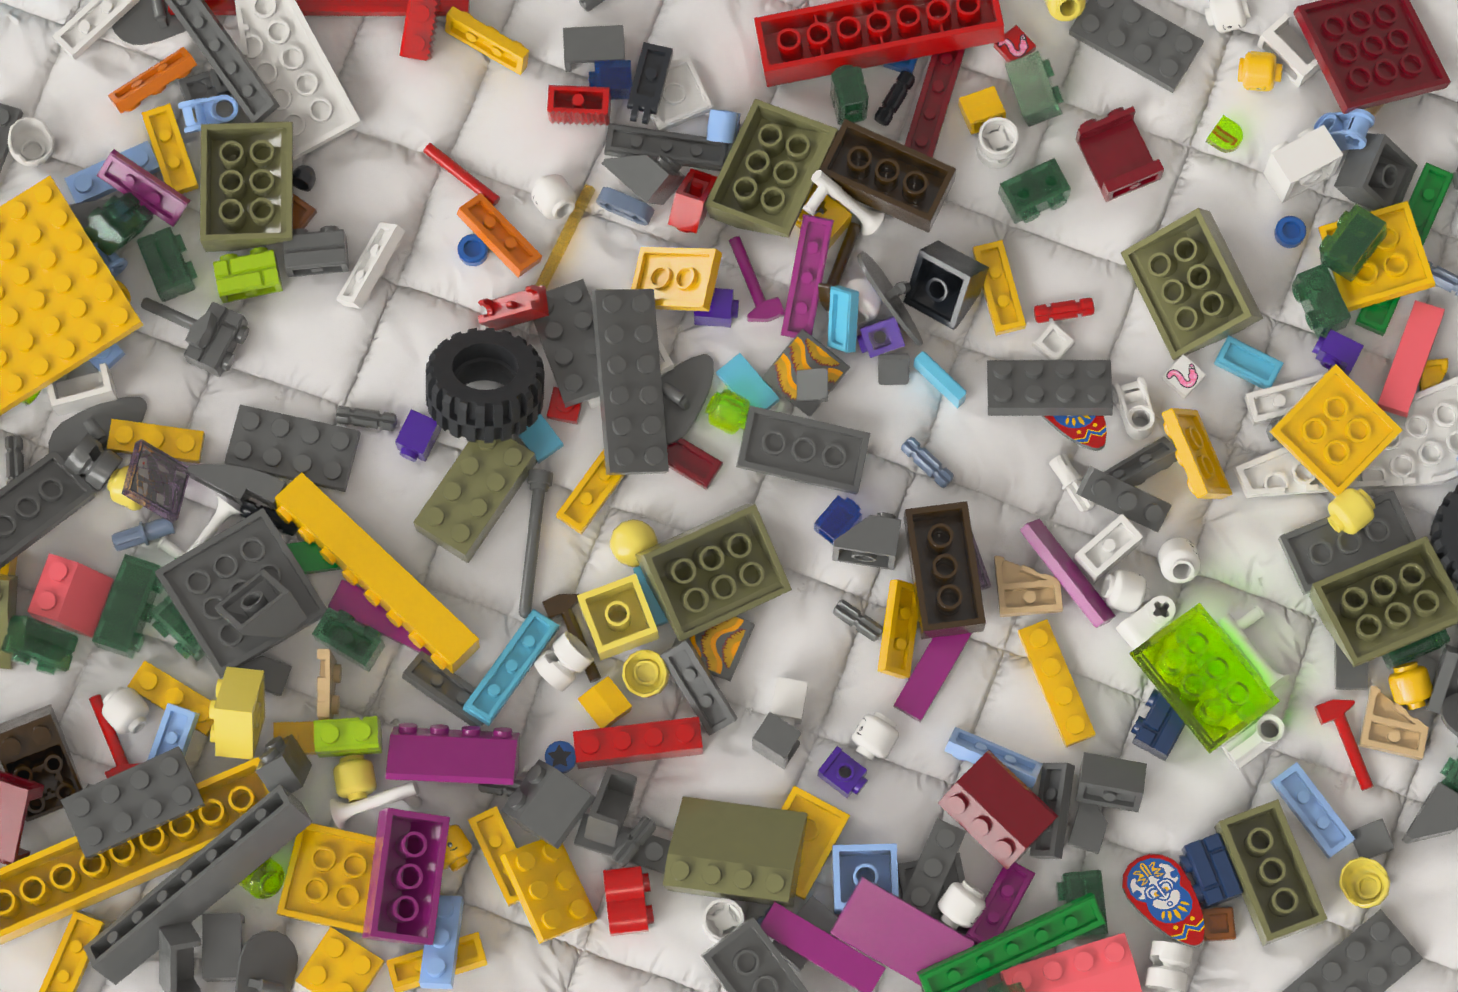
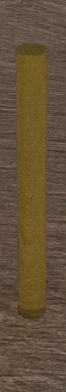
M588 184L584 185L575 203V208L569 215L535 285H543L547 290L595 192L594 187Z

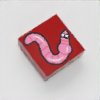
M1017 25L1005 33V41L996 42L993 46L1013 68L1036 50V45Z

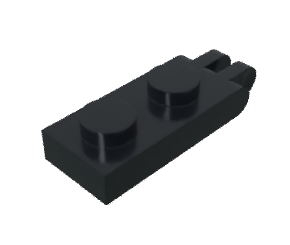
M643 42L627 103V108L632 109L630 121L637 122L639 111L644 112L642 124L646 125L649 124L651 114L657 115L673 56V48Z

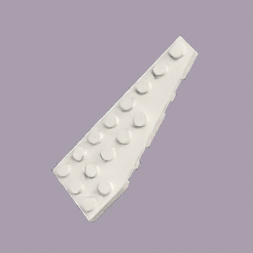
M235 0L243 55L280 105L263 122H293V161L362 124L296 0Z
M1458 376L1416 393L1407 418L1384 411L1402 431L1346 489L1364 490L1435 485L1458 478V461L1456 459L1458 456ZM1285 447L1234 468L1246 498L1330 492Z

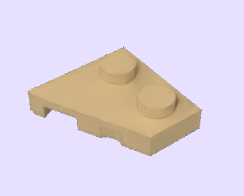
M994 556L1000 617L1058 613L1063 611L1061 585L1056 577L1040 574L1033 568L1014 564L1004 560V557Z
M317 649V659H320V676L317 677V718L319 720L333 719L334 714H339L340 696L335 695L336 683H341L342 666L337 664V660L330 649Z
M1371 686L1359 746L1422 760L1429 727L1419 719L1410 716L1407 710L1400 704H1395L1380 692L1381 690L1377 686Z

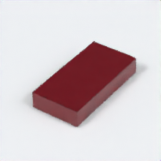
M683 438L676 443L667 445L669 468L707 490L723 466V462Z

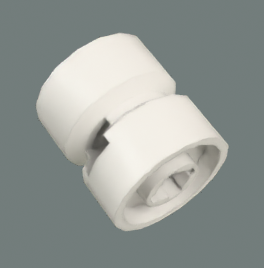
M1002 117L990 118L983 123L979 130L976 152L979 160L984 165L997 169L1011 163L1015 156L1018 141V132L1015 125Z
M564 632L553 643V651L546 650L534 663L540 675L559 691H564L576 679V672L582 673L594 661V657L589 649L569 632Z
M730 899L712 901L703 913L704 932L709 940L715 944L744 922L742 909L736 902Z
M1152 941L1149 960L1153 963V966L1147 968L1144 986L1161 992H1186L1189 976L1185 973V969L1191 965L1193 948L1173 942Z

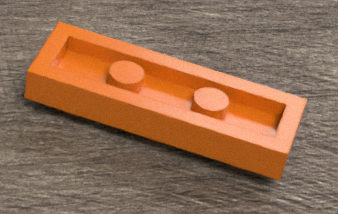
M182 47L110 93L108 97L121 114L125 111H132L148 96L161 93L166 88V85L173 80L186 77L190 74L192 68L197 66V63L192 55Z
M482 193L459 207L457 215L518 278L540 263L542 255Z

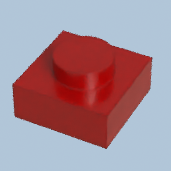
M553 387L547 419L577 425L583 402L565 408L558 387Z

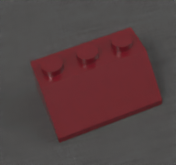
M990 750L938 802L1006 870L1015 864L1058 818V815Z

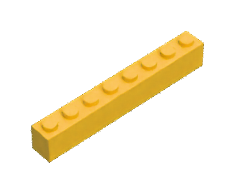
M302 472L275 496L277 507L275 511L278 516L287 524L292 521L299 528L297 532L308 544L315 542L322 549L319 551L320 555L330 565L336 563L343 570L341 572L343 577L351 585L355 586L358 584L365 591L363 593L373 606L377 607L380 605L387 611L386 617L394 626L399 628L402 625L410 633L408 637L419 649L425 647L432 654L430 656L432 661L440 669L444 670L447 668L453 674L480 648L479 638Z

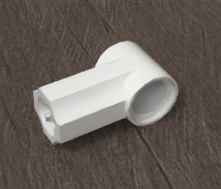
M1266 714L1223 746L1222 749L1231 763L1240 770L1281 739L1284 733V724L1278 716ZM1264 723L1273 724L1277 730V735L1273 738L1265 737L1261 733V725Z

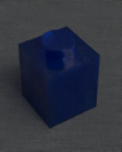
M631 60L594 61L595 71H589V87H610L611 100L629 99L632 88Z
M838 495L814 522V531L834 545L835 539L862 521V514L859 512L861 508L852 499L847 497L844 500Z

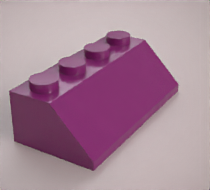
M401 723L398 727H394L390 734L385 779L514 785L519 770L520 733L512 732L511 728L497 727L493 731H481V728L478 726H464L462 730H450L448 725L442 724L431 725L430 729L417 728L418 725L414 723Z
M393 808L379 811L362 938L393 943L433 945L450 817Z

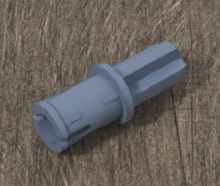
M166 515V517L144 524L140 521L138 526L114 533L112 535V542L117 551H122L143 543L146 546L150 545L149 541L175 534L176 532L170 515Z

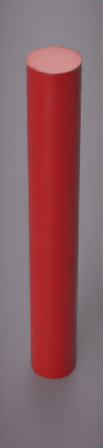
M429 143L424 148L423 152L477 195L482 193L493 206L499 202L500 197L432 143Z

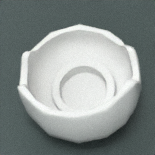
M29 116L18 119L10 127L8 147L11 155L20 164L35 167L46 163L53 155L55 146L54 135L42 119Z

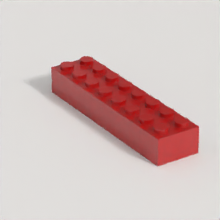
M842 0L754 18L767 87L1005 41L1004 23L999 0Z

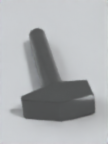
M148 297L144 298L141 302L143 309L189 329L185 341L202 350L213 335L217 317L211 311L206 312L197 320Z

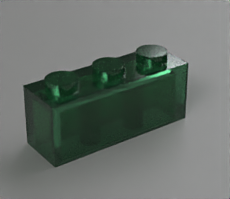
M124 555L92 639L97 648L133 659L135 651L139 652L145 639V635L142 634L146 622L150 623L155 614L156 606L153 603L157 593L161 594L164 590L154 572L161 568L160 565L131 555Z

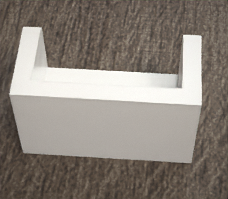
M1285 13L1261 34L1257 46L1263 52L1274 53L1277 57V63L1283 64L1282 71L1300 87L1321 68L1310 46L1288 26L1291 17Z
M106 363L99 364L101 372L98 371L57 383L53 382L47 386L51 407L58 416L117 400L118 397L112 373Z
M1121 514L1075 554L1073 562L1094 585L1140 545L1143 536Z

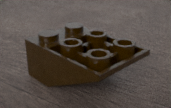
M51 704L0 724V761L4 771L44 785L42 797L29 801L26 822L64 808L61 799L83 790L63 731Z

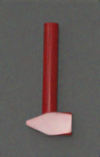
M98 694L89 698L116 764V767L105 772L107 779L141 764H129L116 731L102 715L104 704L101 695Z
M1333 699L1315 706L1314 708L1321 725L1332 721L1335 722L1361 790L1364 791L1374 787L1345 715L1355 704V701Z

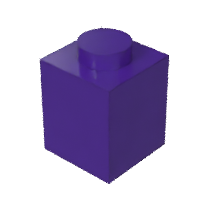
M714 288L710 311H694V325L731 328L732 318H738L739 300H734L733 289Z
M411 409L395 441L397 449L400 451L399 454L413 462H416L417 459L426 462L440 434L441 427L432 418Z

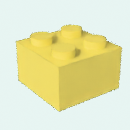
M636 574L577 595L579 606L600 661L659 639L656 624Z
M226 667L223 679L217 680V699L211 700L209 718L214 719L210 731V742L215 743V756L252 760L254 759L265 721L264 670Z

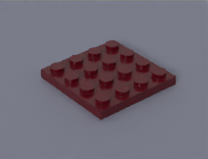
M1320 0L1299 5L1293 12L1343 115L1348 114L1354 109H1367L1445 89L1451 83L1410 0Z

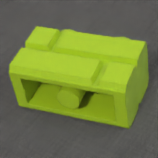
M266 247L254 248L250 251V254L239 257L234 253L225 254L220 257V261L213 262L218 293L222 303L283 291L278 262L273 249L268 250Z
M378 716L364 717L363 720H360L359 717L314 720L315 753L319 758L382 753L381 721Z

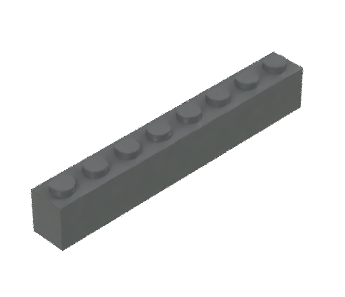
M279 784L86 944L83 948L92 968L115 985L131 974L159 950V927L185 922L192 923L312 823L302 802Z

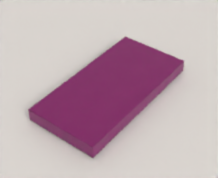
M863 876L830 930V934L920 986L922 985L916 972L960 953L974 944V940Z

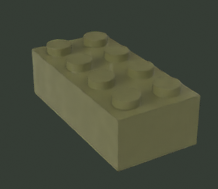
M512 438L506 441L497 439L493 443H484L483 440H476V443L468 442L413 523L416 531L461 560L469 563L528 477L529 470L533 469L536 465L535 453Z
M1278 799L1221 820L1215 825V831L1221 834L1243 889L1242 897L1262 946L1318 926L1328 919Z

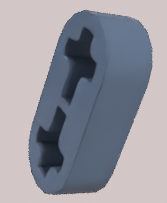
M603 187L596 200V203L603 209L644 226L649 224L655 211L647 203L609 187Z

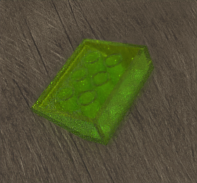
M1201 603L1195 605L1129 653L1209 754L1255 724L1280 702Z

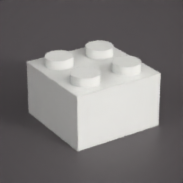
M1325 125L1317 129L1309 127L1297 136V140L1291 143L1287 141L1281 142L1271 150L1272 153L1267 160L1268 163L1263 174L1281 203L1288 201L1335 174L1343 154Z

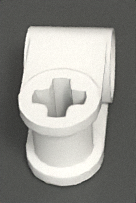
M1138 377L1137 381L1120 386L1117 383L1112 384L1114 401L1120 412L1127 435L1136 440L1147 438L1151 434L1155 414L1144 378ZM1141 417L1147 421L1148 425L1138 427L1132 422V419Z
M1163 595L1156 596L1141 609L1128 616L1117 626L1116 630L1132 649L1138 653L1172 623L1176 612L1175 604L1169 597ZM1156 607L1160 610L1164 607L1167 609L1166 618L1162 615L1158 617L1154 615Z

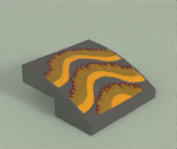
M802 329L780 354L762 379L810 417L822 402H797V370L828 368L829 394L851 367Z
M735 616L689 639L710 674L731 682L755 624ZM677 636L673 643V646L680 643Z

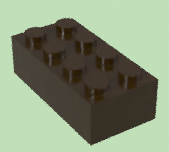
M844 119L820 168L823 173L842 187V190L856 201L928 233L943 206L956 175V168Z
M968 502L905 509L903 520L921 639L984 631L986 620Z

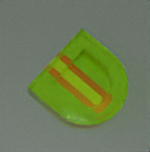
M1223 115L1207 137L1206 142L1221 152L1230 153L1240 146L1243 132L1237 123Z

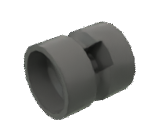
M87 433L70 454L64 466L76 475L84 474L85 481L100 491L109 480L111 474L121 464L123 458L110 449L104 451L102 443Z

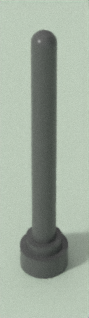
M531 469L528 472L527 483L530 484V490H532V500L519 604V615L522 618H527L532 609L545 492H548V488L552 486L553 472L547 470Z

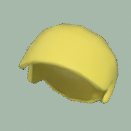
M635 519L621 522L613 530L610 539V548L615 558L620 563L631 567L640 566L635 554L658 544L654 530L647 523Z
M651 650L636 651L628 657L623 665L622 678L627 689L637 696L646 698L657 695L668 684L670 672L664 660L657 652Z
M1359 857L1350 860L1342 868L1339 886L1350 903L1360 908L1369 909L1380 905L1388 896L1390 879L1386 870L1379 862L1366 857Z

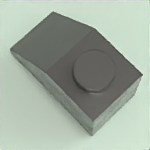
M1438 782L1430 791L1402 841L1408 844L1448 835L1455 831L1458 827V793Z

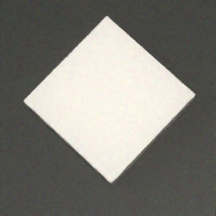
M690 54L671 62L657 115L651 114L657 130L661 131L671 129L710 112V109H714V105Z

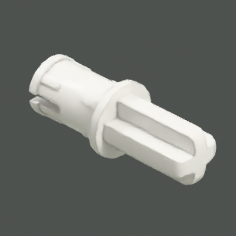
M1066 453L1052 459L1049 462L1050 467L1060 479L1063 485L1062 490L1069 493L1078 509L1085 513L1095 507L1096 503L1076 494L1084 477L1077 473Z

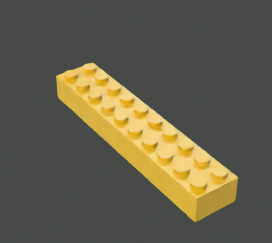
M254 758L196 783L205 803L204 807L88 860L82 852L77 837L74 836L0 868V945L71 915L74 911L78 912L182 866L269 793L255 771L260 758Z

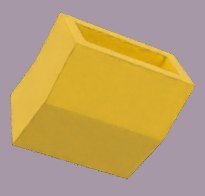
M995 86L959 98L958 106L971 135L979 133L983 123L990 118H1006V111Z
M609 676L578 698V701L600 728L611 727L615 722L628 714L632 708V705Z

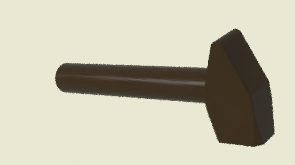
M854 222L850 223L827 283L818 284L820 303L828 312L831 286L839 285L861 230V226Z
M559 594L543 601L542 603L548 618L552 620L562 616L568 632L577 637L588 648L572 610L578 603L577 595L580 594ZM593 661L585 669L590 683L601 679L597 666Z

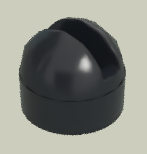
M307 165L298 166L293 171V186L302 191H311L316 181L313 168Z

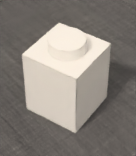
M777 677L771 713L793 727L794 724H801L808 682Z

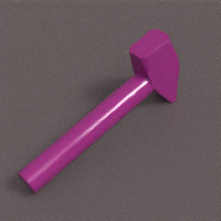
M740 236L731 238L729 240L730 246L755 304V308L747 315V321L770 322L784 316L785 312L779 297L769 300L765 299Z

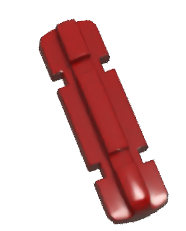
M1089 297L1079 299V302L1069 300L1050 303L1049 307L1046 304L1036 305L1034 307V318L1036 323L1049 322L1051 318H1053V321L1078 318V314H1081L1082 317L1091 316L1095 310L1092 298Z

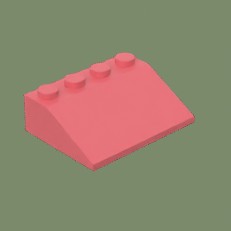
M1125 932L1003 970L999 974L1005 992H1142Z

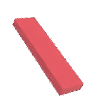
M1415 300L1377 404L1383 411L1407 418L1445 309Z

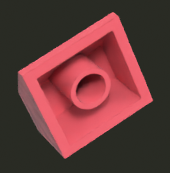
M49 553L27 612L35 620L93 638L114 579L81 563Z

